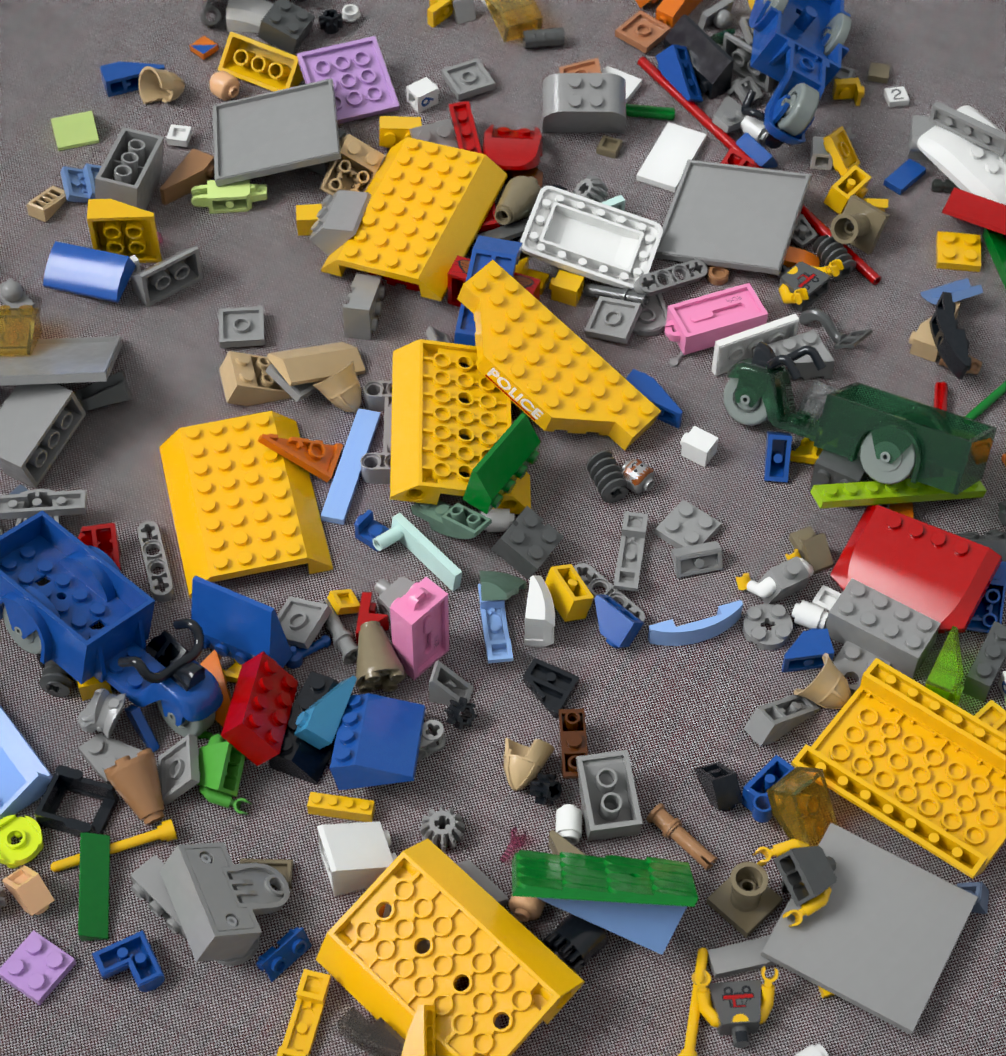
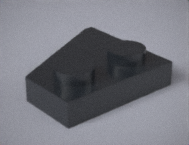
M534 657L523 675V682L551 715L558 719L559 709H564L579 683V677Z

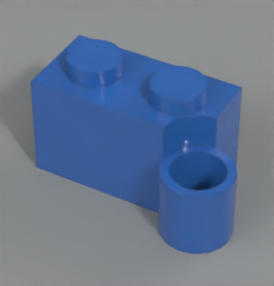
M776 755L743 787V803L741 804L752 812V817L757 822L765 823L771 820L773 807L795 787L797 769Z

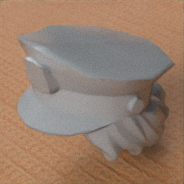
M105 688L95 690L90 703L78 715V724L82 730L89 733L97 730L103 732L106 738L110 739L124 707L126 693L115 695Z

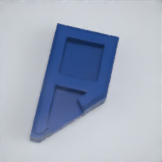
M132 704L124 708L135 731L145 745L151 748L152 752L158 750L160 745L141 709Z

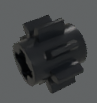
M334 9L325 10L323 16L319 15L320 30L324 29L327 34L337 33L339 28H343L342 14H338Z
M460 697L459 702L450 700L451 704L448 709H444L449 717L446 722L454 724L455 728L462 730L463 724L472 727L471 722L478 716L473 709L476 705L471 702L467 703V698Z
M538 773V777L531 781L530 795L536 797L535 803L553 805L554 801L560 797L562 791L561 783L555 781V774Z

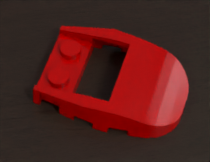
M490 125L484 132L482 154L488 156L502 170H529L538 166L540 157L543 156L542 134L539 127H535V131H531L528 128L510 130L507 127H499L494 129V125Z

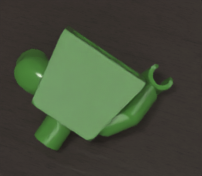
M215 734L209 739L207 746H202L198 749L200 782L196 785L200 786L199 791L208 802L228 809L229 806L234 807L237 813L247 815L249 813L240 810V805L243 802L251 805L252 803L245 798L232 799L233 796L237 797L246 756L220 734Z

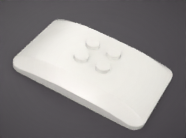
M964 105L957 109L961 113L1002 131L972 106ZM937 125L919 137L917 141L919 150L959 189L1006 205V154L1002 157Z
M545 186L539 191L520 242H522L521 250L538 260L598 282L623 289L630 288L634 291L635 281L650 271L663 229L655 221L553 186Z

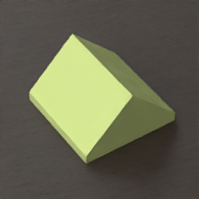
M92 111L51 119L58 151L99 143Z

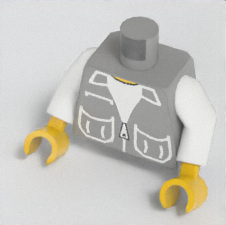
M794 549V553L785 554L787 561L769 569L758 582L751 580L749 573H744L742 577L736 576L735 578L739 590L747 589L749 592L761 597L765 604H773L805 589L814 570L811 564L801 557L799 550Z

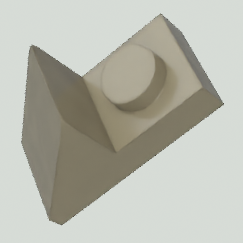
M808 526L789 534V541L795 549L799 550L801 557L811 564L814 570L813 574L833 567V560L825 533L816 535L812 527Z

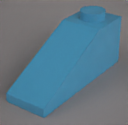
M351 676L340 682L306 711L301 712L296 720L297 728L294 735L319 750L332 744L357 678Z

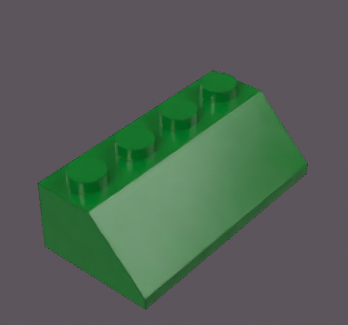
M521 413L472 470L463 500L485 514H488L493 507L495 509L498 508L505 492L509 494L516 484L515 480L517 478L522 479L528 470L527 466L529 464L533 465L540 455L538 448L541 441L526 414Z

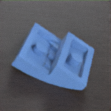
M87 163L83 169L63 166L60 173L66 200L69 202L85 203L88 202V199H95V178L101 166Z
M965 278L920 293L925 300L936 305L942 292L952 293V301L957 302L981 294L983 289L981 284L971 286L969 278Z

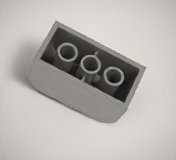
M557 73L543 80L542 133L625 132L626 81L622 76L612 73Z
M122 127L95 178V199H113L146 210L158 186L162 172L164 137Z
M58 384L17 385L11 395L5 399L0 409V468L5 474L35 489L37 488L86 415L73 391Z

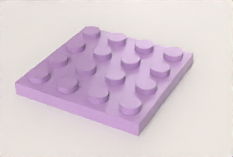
M375 36L297 53L298 63L305 84L333 79L338 124L399 110V103Z

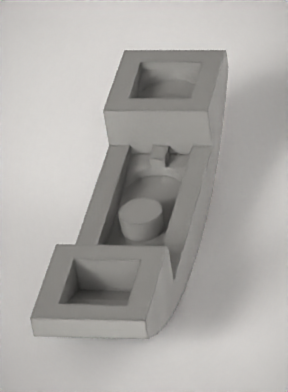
M624 512L613 589L638 591L648 514Z

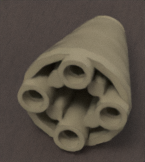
M516 176L507 183L494 213V217L499 224H511L530 217L541 190L535 177Z
M378 621L365 622L360 626L361 630L359 631L356 685L362 694L383 689L384 692L394 691L398 688L397 684L405 678V669Z

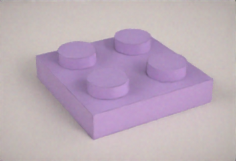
M33 930L0 967V978L38 1005H41L76 965V961L69 954Z

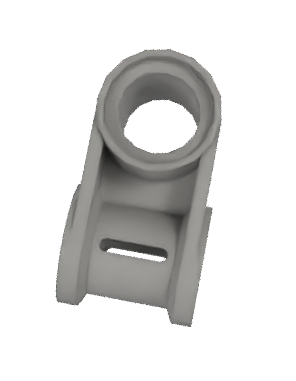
M429 720L423 724L417 762L444 748L446 738L443 724L440 721Z

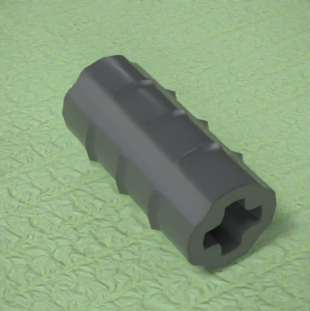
M552 27L549 29L523 30L524 49L564 46L565 44L563 28Z

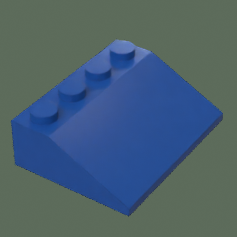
M196 575L192 579L191 619L195 620L203 630L205 637L203 648L206 649L208 647L223 657H231L241 665L261 652H265L283 668L293 654L275 608Z
M370 693L351 695L338 726L330 763V771L338 790L414 781L426 712L425 705Z

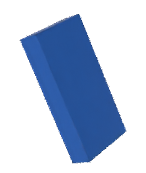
M909 158L884 179L883 185L901 195L926 173V168Z

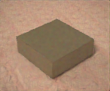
M870 62L867 81L887 84L890 65Z
M603 135L596 148V154L616 159L623 146V140Z

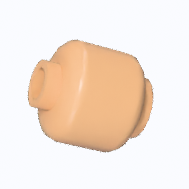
M219 71L211 76L209 81L210 91L223 101H228L238 95L240 83L236 77L227 71Z
M512 895L508 902L509 909L514 913V917L522 922L538 919L546 902L536 897Z

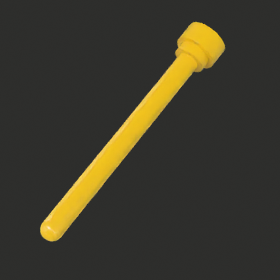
M172 819L161 822L162 825L157 826L155 830L111 843L110 855L161 839V841L167 840V842L176 840L177 835ZM80 854L53 862L50 866L51 870L59 872L80 865Z
M704 947L698 950L695 973H697L699 983L705 979L703 971H706L708 952ZM694 983L684 1049L677 1056H697L698 1054L695 1048L700 1012L696 994L698 985Z

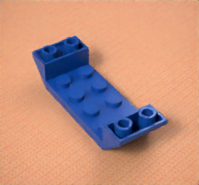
M479 235L472 249L466 281L492 260L514 277L515 267L519 264L522 242ZM461 303L454 343L476 346L474 314Z

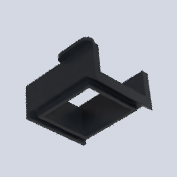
M60 765L56 768V772L34 815L40 827L44 826L76 836L86 832L102 835L119 799L112 785L84 778L81 770ZM67 791L103 801L92 824L55 815Z

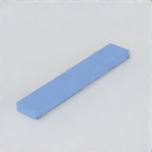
M358 408L321 513V521L344 525L361 477L360 460L363 455L369 453L381 418V412Z

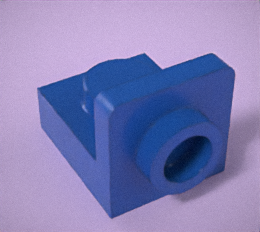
M370 509L363 515L358 516L354 523L355 538L378 552L372 540L389 530V528L374 520L373 511Z

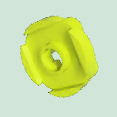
M9 815L0 820V863L7 865L11 869L18 868L20 865L32 861L43 850L44 843L41 828L30 816L24 815V818ZM14 836H15L16 838L23 837V838L20 840V841H21L20 843L14 844V845L11 844V843H12V840H11L12 837H14Z

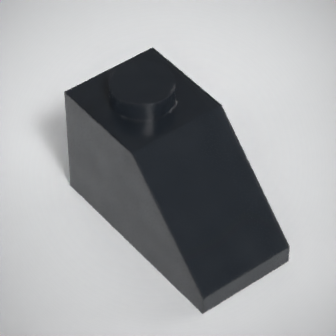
M719 761L695 769L710 804L716 809L729 811L734 809L735 805L743 803L737 773Z

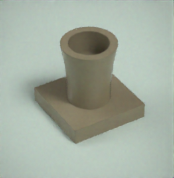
M851 195L843 213L837 215L832 220L830 227L832 237L838 243H850L863 252L871 254L890 215L858 196Z
M742 862L733 868L730 877L707 898L706 903L747 938L782 904L783 898L768 886V875L762 866L754 862Z

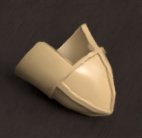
M146 66L140 72L138 80L140 97L144 104L160 100L168 103L176 100L183 93L185 82L173 72Z
M353 361L328 379L315 382L312 385L334 406L346 412L356 413L361 405L362 390Z
M824 653L822 656L824 666L817 677L805 689L797 688L793 692L794 695L806 698L824 708L841 709L851 698L849 684L844 675L832 662L828 653Z
M505 738L503 768L508 784L513 791L524 789L537 777L555 750L552 745L541 739H536L530 747H527L509 738Z

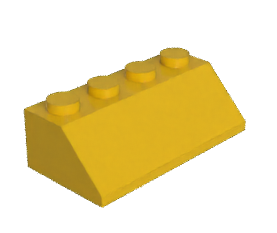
M230 31L218 67L219 71H227L234 77L271 91L295 87L302 82L303 75L297 55Z

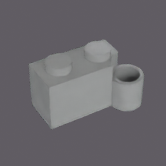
M913 115L908 147V158L930 161L917 147L919 137L935 126V124L929 122V116Z

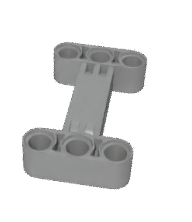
M369 381L363 387L364 405L371 411H384L383 453H367L361 457V476L367 483L390 484L392 381Z

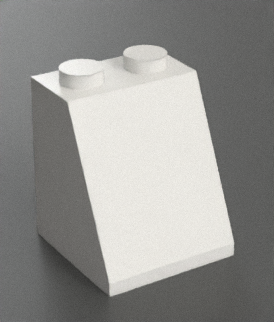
M380 821L317 826L320 852L334 897L370 887L397 858L395 852H390L388 846L392 845L388 830L383 831Z

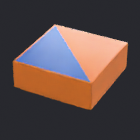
M206 36L201 37L190 45V51L203 60L219 50L218 44Z

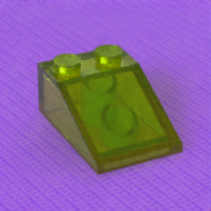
M952 626L926 681L925 687L958 706L965 688L961 685L964 673L958 628Z

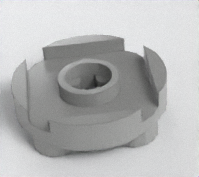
M760 604L752 606L747 610L743 621V634L747 641L757 644V648L762 650L779 649L785 645V642L790 639L792 634V619L784 606L780 604ZM770 624L772 625L771 630H767L766 627H762L761 625Z

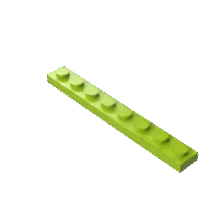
M975 474L905 479L896 484H882L877 481L813 485L811 494L819 508L823 509L984 497L987 490Z

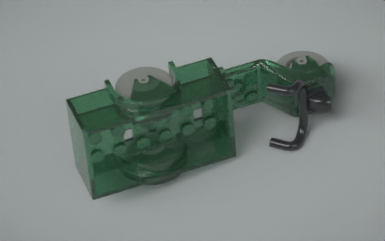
M761 341L755 349L753 358L737 362L726 374L727 377H730V380L725 386L723 400L728 414L735 421L743 425L753 426L769 420L775 427L809 438V440L814 441V446L848 457V461L851 462L857 459L860 450V461L864 471L869 477L879 483L896 484L912 474L910 481L912 483L920 482L958 495L983 477L996 434V427L859 382L852 383L827 394L823 413L819 419L811 417L809 412L796 411L789 373L793 381L802 376L794 361L809 355L818 371L826 367L819 352L812 346L806 345L787 355L776 356L773 349L767 343Z

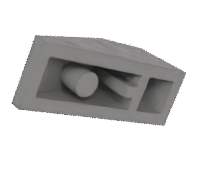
M791 695L757 707L744 730L751 736L754 742L764 746L777 741L817 713L820 708L806 698Z

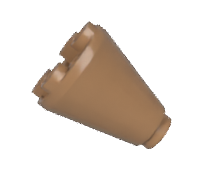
M151 748L137 753V757L132 759L129 755L115 761L116 765L104 770L107 780L140 821H144L146 826L165 817L157 762Z

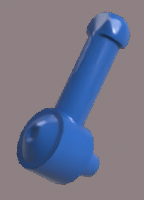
M328 635L321 636L320 639L312 642L309 649L291 646L290 649L293 656L285 665L291 669L299 668L303 663V658L324 647H329L332 642L331 638Z

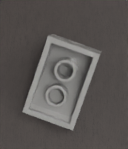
M628 750L576 756L587 841L639 834L643 823Z

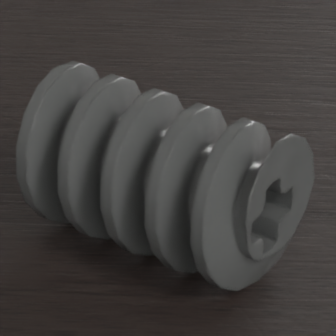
M824 235L817 238L814 242L813 251L825 266H828L831 261L836 259L842 261L844 269L839 270L840 274L837 277L832 275L835 281L844 280L855 269L856 261L852 259L844 245L838 243L832 236Z
M600 451L588 460L586 465L587 471L590 473L603 501L615 503L626 497L629 493L626 488L627 481L623 478V473L620 472V468L616 464L611 451Z
M49 660L45 663L39 685L46 693L63 698L70 694L69 688L72 687V680L74 678L54 661Z

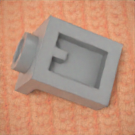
M750 75L744 79L739 77L731 83L732 87L728 90L729 95L736 92L742 103L749 90L757 93L753 102L763 96Z

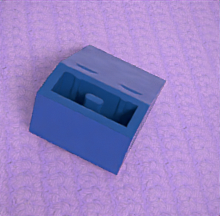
M1001 562L966 630L989 633L994 621L1002 624L1006 592V562Z

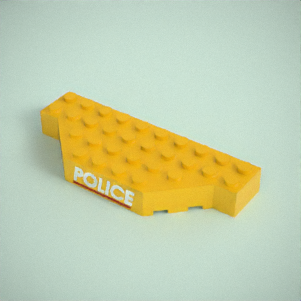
M494 260L490 261L463 284L457 299L474 314L476 326L475 345L478 357L477 370L544 431L567 430V433L579 434L598 432L599 435H608L625 451L653 425L661 410Z

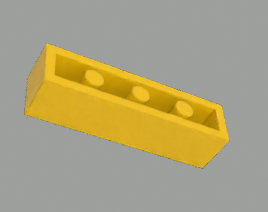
M310 792L307 810L308 814L372 822L375 812V801Z

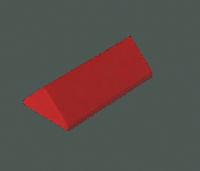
M954 187L942 213L1006 235V205Z

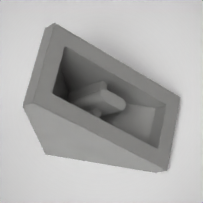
M436 661L429 680V702L449 706L451 704L450 700L459 702V698L464 697L467 698V703H469L473 686L443 663Z

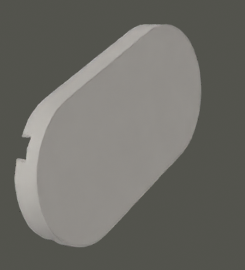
M661 293L649 296V303L646 307H642V311L632 331L633 333L650 337L658 335L665 330L667 307Z

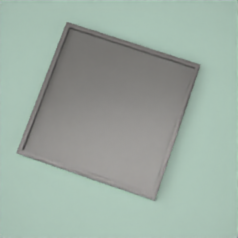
M333 79L212 105L216 186L341 159Z
M688 159L662 226L663 234L654 258L680 262L698 259L710 266L780 275L812 180L811 174Z
M122 337L0 340V386L107 382L123 345Z
M830 823L818 845L823 849L826 857H832L836 862L834 873L837 881L830 886L832 892L827 904L808 917L806 915L803 916V920L799 925L788 927L795 922V917L793 914H790L783 918V914L792 909L799 910L801 906L796 907L791 897L766 942L761 956L912 1035L978 897Z

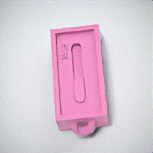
M750 283L669 305L665 335L670 341L677 342L683 355L714 347L717 340L766 324L768 313Z
M425 577L420 582L414 583L404 596L395 599L390 606L392 646L405 669V673L413 680L417 679L449 651L448 593Z

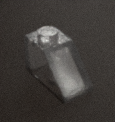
M814 380L802 399L791 427L809 435L812 429L822 422L831 409L836 389L818 380Z

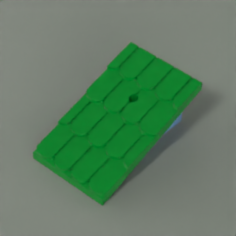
M529 850L516 852L512 859V896L536 897L663 955L687 906L694 907L698 900V894L688 862L647 857L646 860L615 855H607L603 858L568 852H560L559 855Z

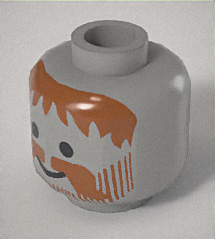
M639 459L627 461L620 470L623 473V478L627 481L626 487L636 494L650 491L655 484L654 470Z

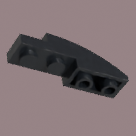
M942 292L936 304V310L929 322L931 334L945 364L958 379H963L972 364L971 357L968 356L969 340L966 339L965 329H958V321L955 320L954 316L956 305L952 301V293Z

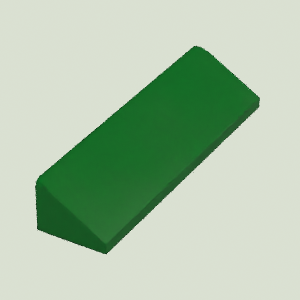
M984 228L982 238L1006 289V237L1004 234Z
M87 832L81 833L78 936L81 941L109 940L110 836Z

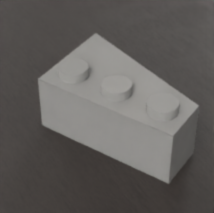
M356 273L351 285L352 292L347 295L349 304H343L342 307L344 335L348 338L371 340L373 331L376 332L378 328L377 315H381L382 302L380 301L385 299L386 286H383L382 276Z
M815 330L768 344L776 356L787 355L806 345L816 348L826 367L818 371L809 355L795 360L794 362L803 380H810L811 377L824 376V379L832 378L835 360ZM753 348L752 359H753V356H754V353H755V349H756V348ZM751 363L752 369H759L758 365ZM785 365L767 372L776 381H789V378H792Z

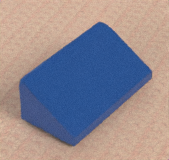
M745 133L736 141V145L751 159L755 160V163L760 167L776 168L778 166L774 157L749 133Z

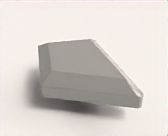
M800 214L791 241L803 249L817 239V234L804 215Z

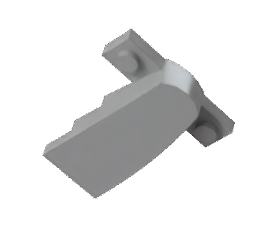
M33 489L21 492L20 494L0 495V519L17 518L16 526L42 510L61 525L60 516L86 514L87 509L86 490L55 492L49 489ZM43 578L36 584H38L39 586H44L50 581L46 578Z

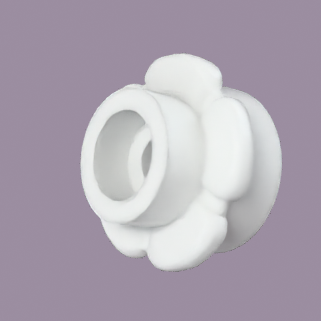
M348 4L343 7V20L352 23L360 18V12H358L356 5Z

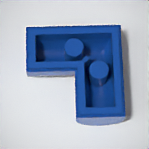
M143 930L92 953L103 980L130 969L141 992L152 991L165 981L162 969Z

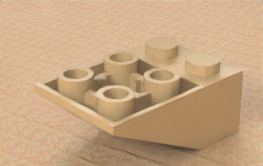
M347 134L340 140L341 159L330 161L320 190L327 194L333 195L338 190L366 192L385 156L354 136Z
M229 351L219 368L227 403L251 406L292 397L265 372L268 366L272 364L267 357Z

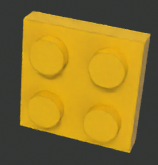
M843 126L836 128L823 138L824 148L830 153L834 169L839 172L840 176L847 173L854 165L858 166L860 164Z
M937 231L936 268L980 272L981 235Z

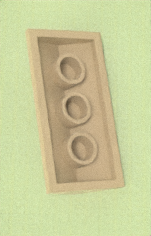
M344 342L273 352L267 355V358L290 386L324 381L341 371L352 361L354 362L356 375L364 374L366 371L358 348Z

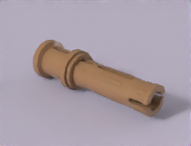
M659 803L651 810L646 821L654 823L663 832L662 835L665 838H672L702 865L706 871L713 866L712 862L716 863L718 858L682 827L681 820L669 814L662 803Z

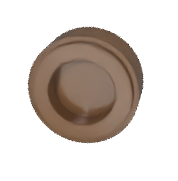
M710 266L708 268L707 280L711 284L720 286L727 283L729 279L728 268Z

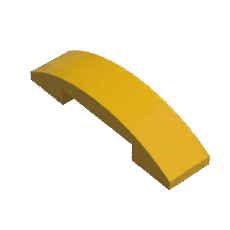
M307 969L303 970L296 992L297 1000L282 1047H279L276 1056L310 1055L325 1006L331 975Z

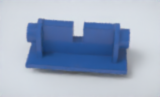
M303 927L288 930V933L276 942L279 946L277 949L272 946L262 956L258 957L259 961L256 962V966L262 972L265 970L271 982L312 947Z

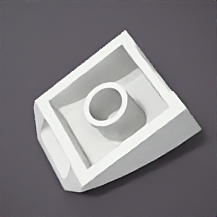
M228 0L226 8L227 31L258 33L261 20L274 4L266 0Z
M533 575L530 577L526 606L524 646L544 648L554 643V603L542 576Z

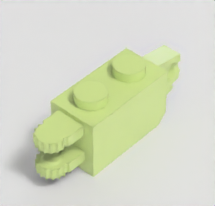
M250 179L216 186L215 180H207V185L191 188V194L193 195V198H191L192 205L196 207H209V214L247 212L252 209V202L267 200L268 198L267 186L265 184H250Z

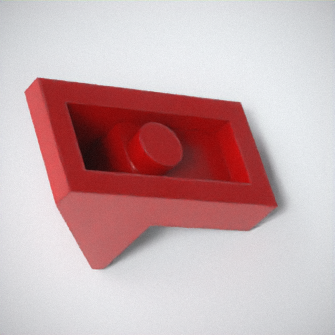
M362 592L356 627L357 646L359 631L361 630L360 626L363 623L378 621L385 631L389 629V617L386 614H376L377 603L372 601L371 592Z

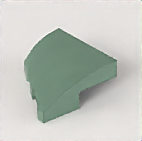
M479 571L482 601L507 600L512 595L518 594L519 589H527L526 581L514 575L497 571Z

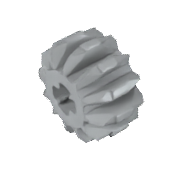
M588 175L585 179L581 178V182L576 184V189L572 191L574 194L600 203L604 202L603 200L608 196L606 193L608 187L602 179L595 175Z
M440 806L438 812L430 809L429 816L423 815L422 825L420 826V834L423 835V840L428 838L437 847L440 846L443 852L446 850V846L455 849L456 842L462 841L463 832L465 831L462 816L460 813L454 814L452 807L444 811V808Z

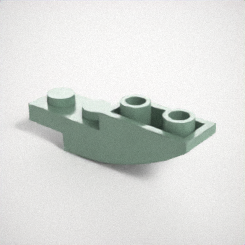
M438 500L437 505L415 503L411 506L413 515L429 522L432 530L453 538H474L492 523L490 518L458 502L452 506Z

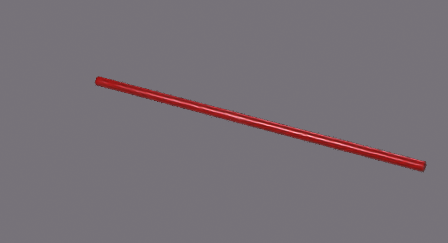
M644 56L639 58L637 64L728 149L732 147L748 156L736 145V141L712 123L713 120L694 102L687 101ZM755 163L756 168H762ZM803 205L800 214L804 215L811 227L820 236H832L831 230ZM843 244L844 248L852 256V259L856 261L855 268L873 285L878 284L881 277L846 244Z

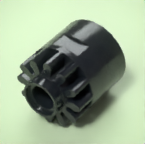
M570 913L557 928L542 940V943L577 974L587 964V961L594 957L608 943V939L602 927Z

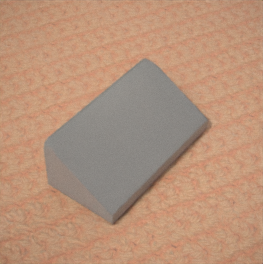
M717 541L671 550L677 578L723 570L722 547Z

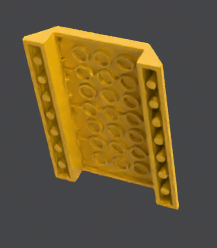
M406 137L390 148L368 186L366 192L371 194V198L356 234L328 256L321 271L341 277L345 269L349 267L417 284L420 288L421 297L442 301L448 290L447 273L457 255L466 256L507 179V173L485 154Z
M267 411L179 428L159 446L189 598H192V579L195 575L210 582H216L307 564L309 574L333 570L309 472L258 442V438L262 434H277L278 438L289 439L290 437L300 438L295 420L274 411Z
M878 658L863 673L859 688L810 747L806 744L791 762V765L972 879L983 873L1006 841V735Z

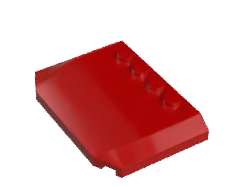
M868 505L830 576L842 589V592L853 578L941 623L938 634H943L945 631L965 633L1002 562V556L989 547L880 505Z

